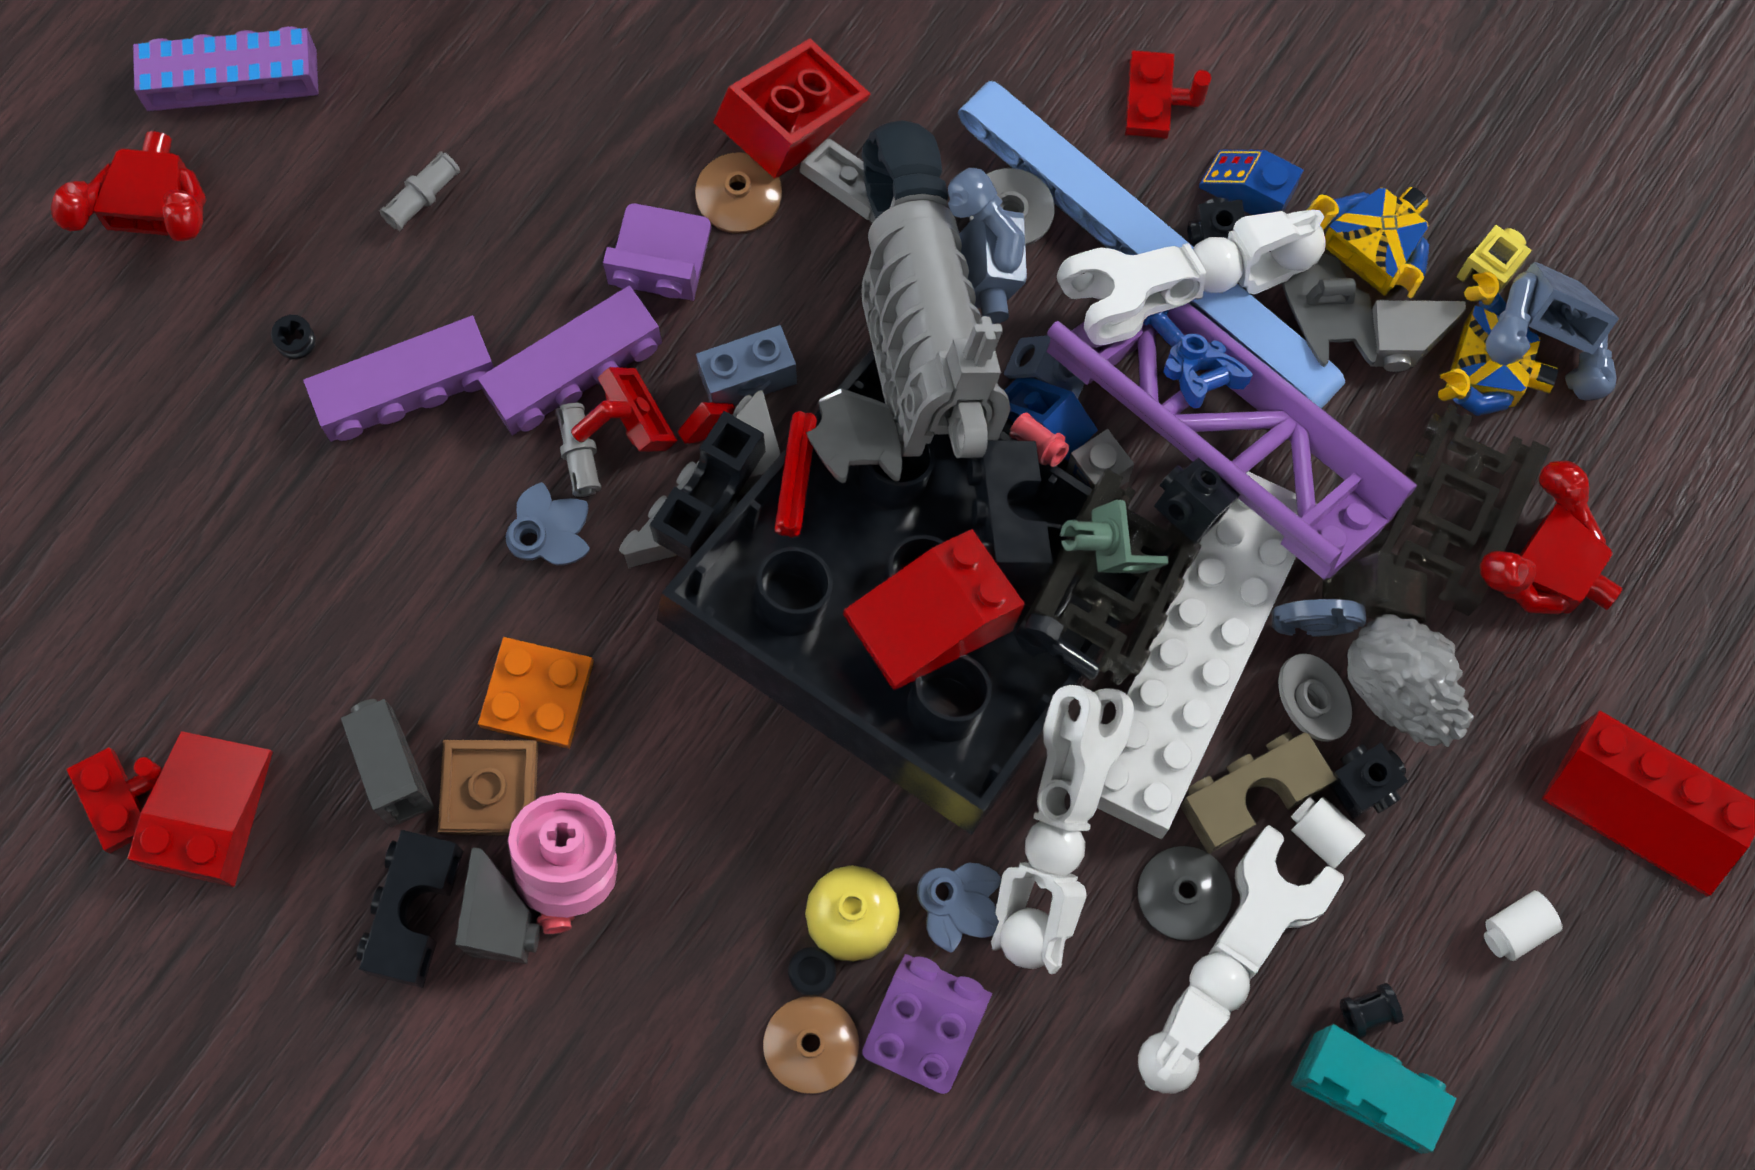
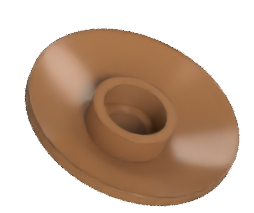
M737 152L720 156L703 169L696 183L695 195L700 213L703 217L710 220L712 226L724 232L742 234L762 228L771 221L780 207L782 188L779 177L774 179L747 153ZM736 182H742L746 185L739 191L733 190L730 187L731 184Z
M807 996L786 1003L773 1015L764 1034L763 1050L771 1073L780 1083L796 1092L816 1094L833 1089L848 1077L857 1061L859 1038L852 1018L841 1006L826 998ZM813 1034L820 1039V1047L815 1052H807L802 1048L801 1043L806 1035Z

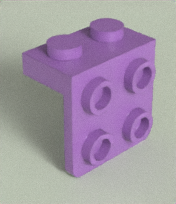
M633 203L628 205L623 217L616 248H606L603 266L608 284L622 289L630 285L633 290L660 294L668 298L694 301L711 232L710 220L703 216Z
M905 954L891 981L862 1050L863 1056L875 1064L938 1093H948L978 1029L992 993L984 990L982 985L974 979L964 976L956 977L940 970L939 966L930 959L919 956L912 957Z

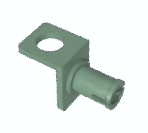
M1115 500L1093 509L1091 513L1092 522L1068 520L1062 527L1061 537H1075V540L1061 541L1063 547L1067 551H1096L1098 572L1144 573L1168 564L1167 556L1131 555L1124 500Z

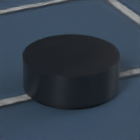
M817 947L804 948L798 951L789 963V980L793 988L804 996H820L826 993L835 981V963L832 957L823 949Z

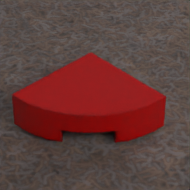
M701 402L679 428L678 434L685 444L705 440L723 411L733 415L736 408L732 403Z

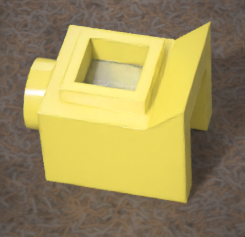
M1495 225L1476 250L1468 257L1457 278L1464 282L1473 270H1476L1478 273L1491 272L1498 279V293H1500L1523 265L1532 250L1525 246L1526 240L1518 231L1511 228L1503 230L1498 225Z

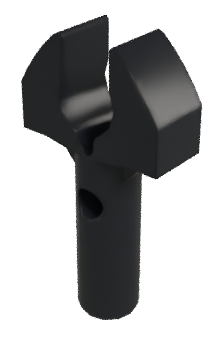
M1031 613L1027 622L1022 620L1015 636L1024 651L1033 657L1039 653L1048 652L1088 680H1092L1098 675L1100 670L1098 663L1061 639L1060 634L1064 625L1051 617Z

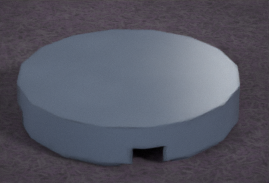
M1303 600L1282 604L1271 611L1272 627L1278 633L1291 636L1295 634V628L1307 631V635H1312V637L1351 633L1358 629V626L1363 627L1366 624L1364 605L1348 600Z

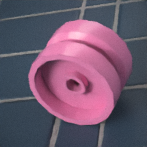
M556 793L540 797L528 804L512 822L508 844L512 860L513 878L517 893L530 908L546 916L568 918L587 913L605 901L615 886L618 867L615 852V832L612 821L599 803L579 794Z

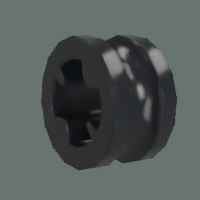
M289 314L283 316L272 327V341L278 351L288 359L298 360L304 358L315 347L316 337L309 323L299 315ZM298 329L303 337L302 340L294 339L292 344L289 345L284 336L293 335L295 330Z

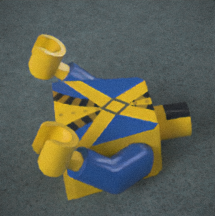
M1409 187L1399 198L1386 188H1379L1372 194L1361 192L1337 199H1332L1323 194L1319 195L1307 210L1314 209L1322 212L1324 219L1320 226L1323 230L1329 223L1333 222L1325 234V248L1382 295L1385 296L1391 287L1394 288L1395 285H1401L1408 290L1407 297L1413 298L1424 279L1430 245L1423 236L1429 225L1426 220L1419 216L1428 205L1426 196L1414 187Z
M1493 273L1473 274L1472 277L1478 283V286L1467 287L1464 295L1469 301H1479V306H1474L1464 322L1450 371L1440 374V378L1444 379L1447 383L1444 389L1438 391V397L1443 401L1453 399L1455 403L1473 415L1481 416L1516 406L1525 394L1527 387L1550 393L1557 378L1558 368L1535 361L1540 338L1537 334L1531 332L1529 327L1526 337L1531 347L1519 361L1500 365L1491 360L1486 352V339L1498 323L1499 316L1505 311L1507 303L1498 293L1499 282Z

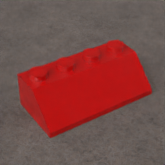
M1601 710L1583 722L1541 799L1707 897L1712 895L1743 856L1755 836V799Z

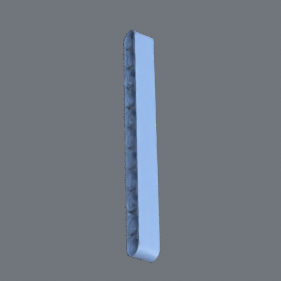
M988 81L959 109L958 116L966 129L1012 168L1025 170L1040 178L1049 188L1054 203L1105 247L1118 250L1127 255H1137L1165 247H1182L1183 244L1189 243L998 83ZM1239 284L1223 293H1207L1204 291L1203 298L1198 300L1195 298L1189 303L1321 409L1345 384L1343 374L1330 360L1325 367L1321 366L1306 340Z

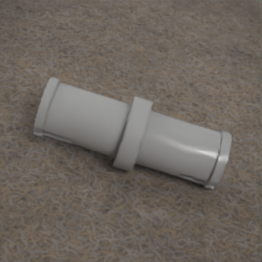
M440 151L417 176L411 175L404 181L406 187L385 207L379 210L383 219L391 227L400 231L423 206L429 207L436 201L435 195L455 175L460 173L459 166L448 154Z
M568 403L560 406L555 411L563 445L560 447L561 458L567 460L572 494L577 497L594 495L596 491H601V484L598 480L593 456L597 451L596 444L590 437L583 443L573 437L571 429L585 417V409L581 403Z

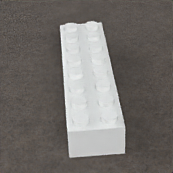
M1251 472L1246 473L1298 515L1296 493ZM1239 499L1234 502L1220 522L1202 537L1129 689L1127 696L1133 702L1134 716L1128 740L1122 753L1108 770L1097 807L1160 839L1164 837L1173 822L1296 558L1295 555L1280 544L1284 536Z

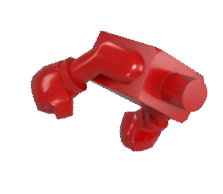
M150 131L145 134L142 151L120 149L115 153L112 163H108L88 184L85 181H71L59 187L52 198L51 215L55 223L67 231L84 229L89 216L95 213L106 230L167 235L174 241L183 242L194 239L201 231L206 196L195 173L186 168L180 156L170 153L172 139L164 133Z
M1570 461L1550 462L1542 468L1539 474V484L1548 494L1555 498L1557 504L1543 518L1520 554L1503 551H1493L1486 554L1480 564V575L1488 586L1503 593L1506 597L1514 599L1528 613L1558 615L1563 612L1570 614L1581 604L1585 597L1608 610L1618 598L1623 588L1601 574L1613 553L1606 545V540L1587 504L1590 490L1587 474L1578 465Z

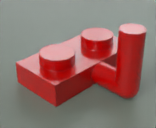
M1132 50L1129 68L1125 135L1168 139L1171 105L1189 107L1203 105L1211 82L1210 73L1205 70L1197 71L1194 75L1191 89L1172 88L1175 54Z
M608 367L597 378L605 391L606 400L602 401L571 429L573 437L583 443L608 420L620 418L626 427L628 439L638 448L639 452L667 451L677 442L675 435L636 368Z
M110 747L66 769L103 850L109 854L133 841L142 811L137 796L153 789L163 769L149 758L141 757L134 763V771L138 775L128 780L116 752Z

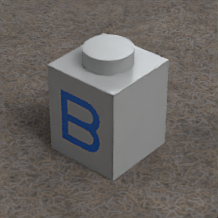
M1106 429L1070 454L1066 471L1080 482L1106 497L1129 481L1134 463L1111 432Z

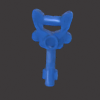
M1168 310L1150 315L1144 320L1143 324L1145 326L1151 324L1171 347L1163 373L1172 380L1179 379L1180 390L1190 407L1200 408L1207 392L1225 384L1228 388L1244 389L1250 383L1253 376L1252 372L1235 358L1225 354V345L1215 340L1208 343L1203 336L1195 333L1184 335L1168 318ZM1198 370H1212L1200 376L1195 373Z

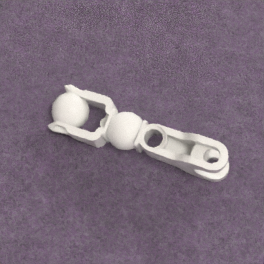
M1312 209L1289 214L1279 211L1245 216L1236 221L1233 230L1228 233V239L1224 237H1208L1197 243L1193 249L1187 243L1183 244L1182 247L1171 246L1142 254L1127 255L1114 249L1095 248L1064 260L1058 270L1057 281L1066 296L1071 299L1096 298L1100 300L1092 304L1086 312L1084 330L1088 338L1095 345H1107L1133 338L1140 331L1144 320L1148 316L1183 306L1195 298L1196 300L1203 298L1204 291L1207 293H1223L1239 283L1242 288H1246L1249 294L1254 295L1288 281L1294 274L1306 271L1311 266L1317 264L1325 251L1326 241L1323 228L1320 226L1324 215L1320 210Z
M1068 685L1058 689L1052 697L1043 728L1047 759L1037 797L1039 812H1035L1033 817L1039 820V822L1031 827L1025 840V854L1029 862L1019 863V867H1009L1003 872L995 911L999 923L991 940L992 950L997 951L1002 948L1006 958L1016 966L1035 969L1045 965L1050 974L1056 973L1062 965L1065 940L1074 934L1087 895L1085 886L1077 881L1078 876L1071 874V872L1079 867L1085 856V840L1081 831H1089L1091 825L1087 822L1094 815L1098 807L1109 768L1118 759L1126 746L1134 716L1133 702L1120 690L1100 689L1092 692L1083 686ZM1074 698L1079 701L1081 706V712L1076 722L1070 718L1068 713V706ZM1112 701L1116 708V716L1110 723L1103 724L1101 723L1103 709L1108 702ZM1067 792L1070 794L1071 804L1068 811L1065 808L1064 799ZM1034 882L1040 888L1048 889L1052 892L1053 897L1049 915L1039 909L1025 908Z
M1270 825L1265 827L1235 869V882L1240 894V904L1219 936L1209 955L1202 957L1193 966L1190 974V986L1175 1003L1163 1031L1150 1036L1142 1044L1138 1055V1068L1145 1081V1085L1153 1091L1178 1093L1187 1089L1195 1081L1199 1071L1198 1054L1230 1018V1012L1237 1010L1246 1001L1250 991V979L1256 975L1284 930L1287 928L1304 927L1316 921L1327 910L1344 880L1343 874L1328 866L1319 875L1315 876L1311 884L1297 886L1286 882L1278 873L1275 862L1284 838L1279 831Z

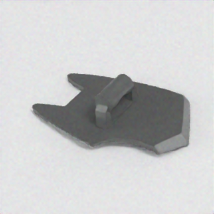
M1323 253L1317 264L1311 266L1306 271L1294 274L1288 281L1281 283L1292 312L1306 338V342L1321 366L1325 367L1329 361V342L1354 341L1366 362L1370 365L1375 363L1377 345L1370 295L1356 288L1353 278L1345 276L1338 258Z
M842 388L818 400L822 416L821 422L816 428L806 432V435L824 465L839 482H846L849 465L879 464L892 480H900L902 468L900 442L895 421L888 404Z

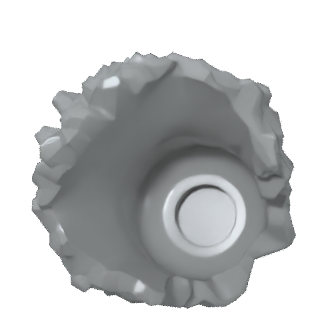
M1385 614L1367 623V626L1360 630L1359 637L1350 645L1347 656L1348 680L1359 696L1366 702L1367 706L1375 715L1391 727L1395 726L1401 733H1409L1416 743L1421 741L1429 746H1437L1442 743L1444 746L1449 747L1453 739H1462L1467 733L1466 728L1470 727V722L1474 719V716L1468 711L1469 703L1464 698L1465 689L1457 684L1463 671L1459 669V663L1455 657V644L1446 639L1442 633L1430 631L1426 625L1419 624L1413 618L1401 619L1393 614Z

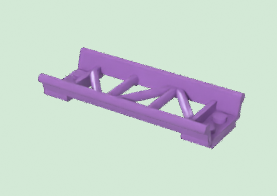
M1189 303L1169 309L1168 318L1184 335L1195 333L1203 336L1208 343L1213 340L1221 342L1225 345V354L1235 358L1252 372L1251 381L1244 389H1231L1258 411L1180 414L1190 406L1186 402L1181 390L1163 404H1160L1158 399L1156 335L1158 332L1151 324L1146 326L1143 324L1140 331L1133 338L1107 345H1095L1092 343L1084 330V322L1073 330H1069L1059 321L1050 327L1047 332V336L1050 337V344L1046 352L1086 385L1092 381L1097 382L1193 462L1199 457L1240 494L1239 500L1284 536L1280 543L1324 580L1327 577L1330 579L1378 536L1383 527L1393 519L1399 508L1417 487V484ZM1137 348L1140 387L1114 366ZM1206 370V371L1203 372L1201 375H1203V374H1205V373H1207V372H1210V371H1212V370ZM1271 429L1232 461L1196 433ZM1287 439L1291 442L1298 515L1246 474ZM1311 454L1345 480L1317 505L1315 504Z

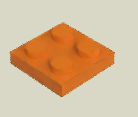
M503 637L478 721L479 727L570 749L594 663L592 657Z

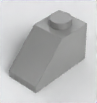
M1377 300L1372 308L1377 354L1375 363L1370 365V367H1384L1385 370L1391 372L1404 371L1414 367L1456 326L1466 310V302Z

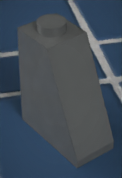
M368 699L353 706L350 710L351 714L341 717V721L373 811L390 827H394L434 809L435 807L393 708L385 699L380 701Z

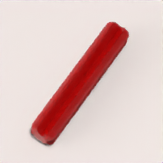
M797 411L792 415L775 523V531L780 536L796 537L800 534L813 451V446L806 432L816 428L817 418L812 413Z

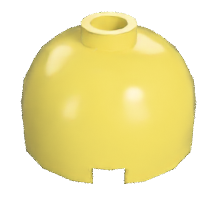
M853 865L834 869L820 878L808 895L805 911L809 934L818 948L826 951L832 958L842 961L872 959L885 950L897 932L900 915L896 893L887 880L869 868Z

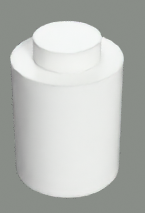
M1324 796L1317 803L1309 797L1291 816L1297 823L1291 831L1332 868H1336L1365 837V834Z
M1534 890L1486 920L1487 932L1484 933V939L1497 957L1505 956L1509 960L1515 961L1562 931V923L1551 903L1540 892Z

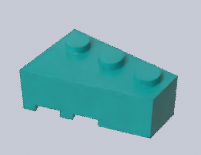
M1334 1024L1314 1033L1290 1084L1420 1154L1433 1152L1457 1099L1445 1092L1446 1085L1443 1082L1424 1073L1415 1074L1402 1066V1062L1399 1059L1383 1051L1375 1050Z

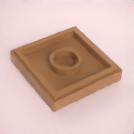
M443 740L438 833L440 835H509L512 822L520 811L536 800L537 741Z

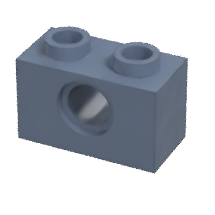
M781 325L696 353L701 380L709 401L713 403H732L736 405L746 395L753 397L756 392L762 390L765 395L797 384L796 363Z

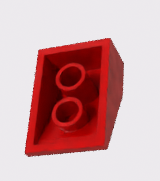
M808 39L729 86L713 123L776 179L801 163L869 99L871 93L814 41Z
M973 529L924 553L844 609L843 615L893 690H896L916 680V678L924 676L958 659L960 656L966 655L1012 632L1025 603Z
M181 731L141 811L127 859L146 869L235 887L273 751Z

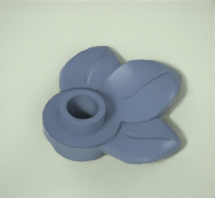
M542 482L530 487L519 497L516 509L517 519L510 524L506 532V543L510 552L522 560H535L541 557L553 565H567L584 558L590 552V548L577 534L586 522L589 509L588 503L585 500L572 498L552 501L547 487ZM527 533H534L538 536L536 542L532 545H524L521 543V540Z
M966 863L954 871L947 868H935L922 876L918 883L917 896L921 906L927 911L926 930L936 945L951 953L957 948L962 934L979 938L994 935L999 920L995 914L996 907L988 897L1001 884L1002 878L996 871L979 863ZM941 882L946 884L949 889V895L943 901L936 896L935 892L937 885Z

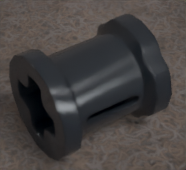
M1388 983L1378 985L1377 991L1352 1000L1350 997H1345L1340 1000V1009L1347 1028L1359 1040L1365 1038L1366 1032L1389 1022L1392 1025L1403 1022L1401 1006L1395 992Z

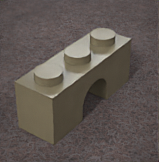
M1287 732L1268 743L1266 747L1269 752L1254 760L1251 754H1247L1226 767L1230 774L1215 782L1211 776H1207L1188 787L1187 792L1189 796L1185 798L1180 807L1207 853L1211 854L1249 833L1256 825L1246 807L1245 797L1247 790L1254 787L1269 788L1279 795L1287 810H1290L1306 801L1309 797L1312 798L1328 789L1337 780L1309 733L1304 732L1294 738L1291 732Z

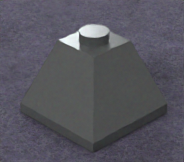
M472 848L455 945L470 957L527 964L529 952L535 953L537 951L540 924L534 923V915L482 849Z

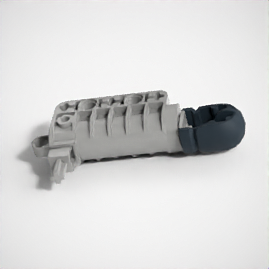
M904 120L886 123L872 131L862 147L865 187L876 219L868 233L871 255L863 277L861 290L863 309L885 404L889 405V410L895 421L901 457L921 456L925 445L931 443L934 432V434H949L952 449L957 458H980L986 452L987 441L999 439L1010 413L1008 396L998 386L997 382L1001 370L995 348L1002 334L1001 324H992L990 317H981L979 310L974 306L976 300L973 285L967 279L969 270L967 261L961 253L962 243L956 219L950 209L946 207L948 191L945 181L939 178L942 173V165L935 137L917 123Z

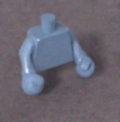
M968 168L957 174L949 183L948 195L950 200L948 205L950 211L956 217H974L959 233L962 243L961 253L964 255L968 265L969 274L967 279L971 282L975 291L976 300L974 306L981 308L982 317H990L992 324L1004 322L1009 318L1007 301L1025 284L1027 279L1024 215L1020 212L1003 210L1000 206L1003 201L997 196L998 193L989 176L981 169Z
M1534 262L1526 272H1522L1514 279L1505 311L1500 314L1498 323L1486 339V352L1492 361L1500 365L1519 361L1531 347L1526 335L1528 327L1584 351L1579 353L1580 362L1578 368L1566 374V384L1569 389H1573L1578 399L1584 401L1599 400L1613 392L1616 386L1617 377L1612 359V351L1608 350V333L1619 317L1579 281L1538 262Z

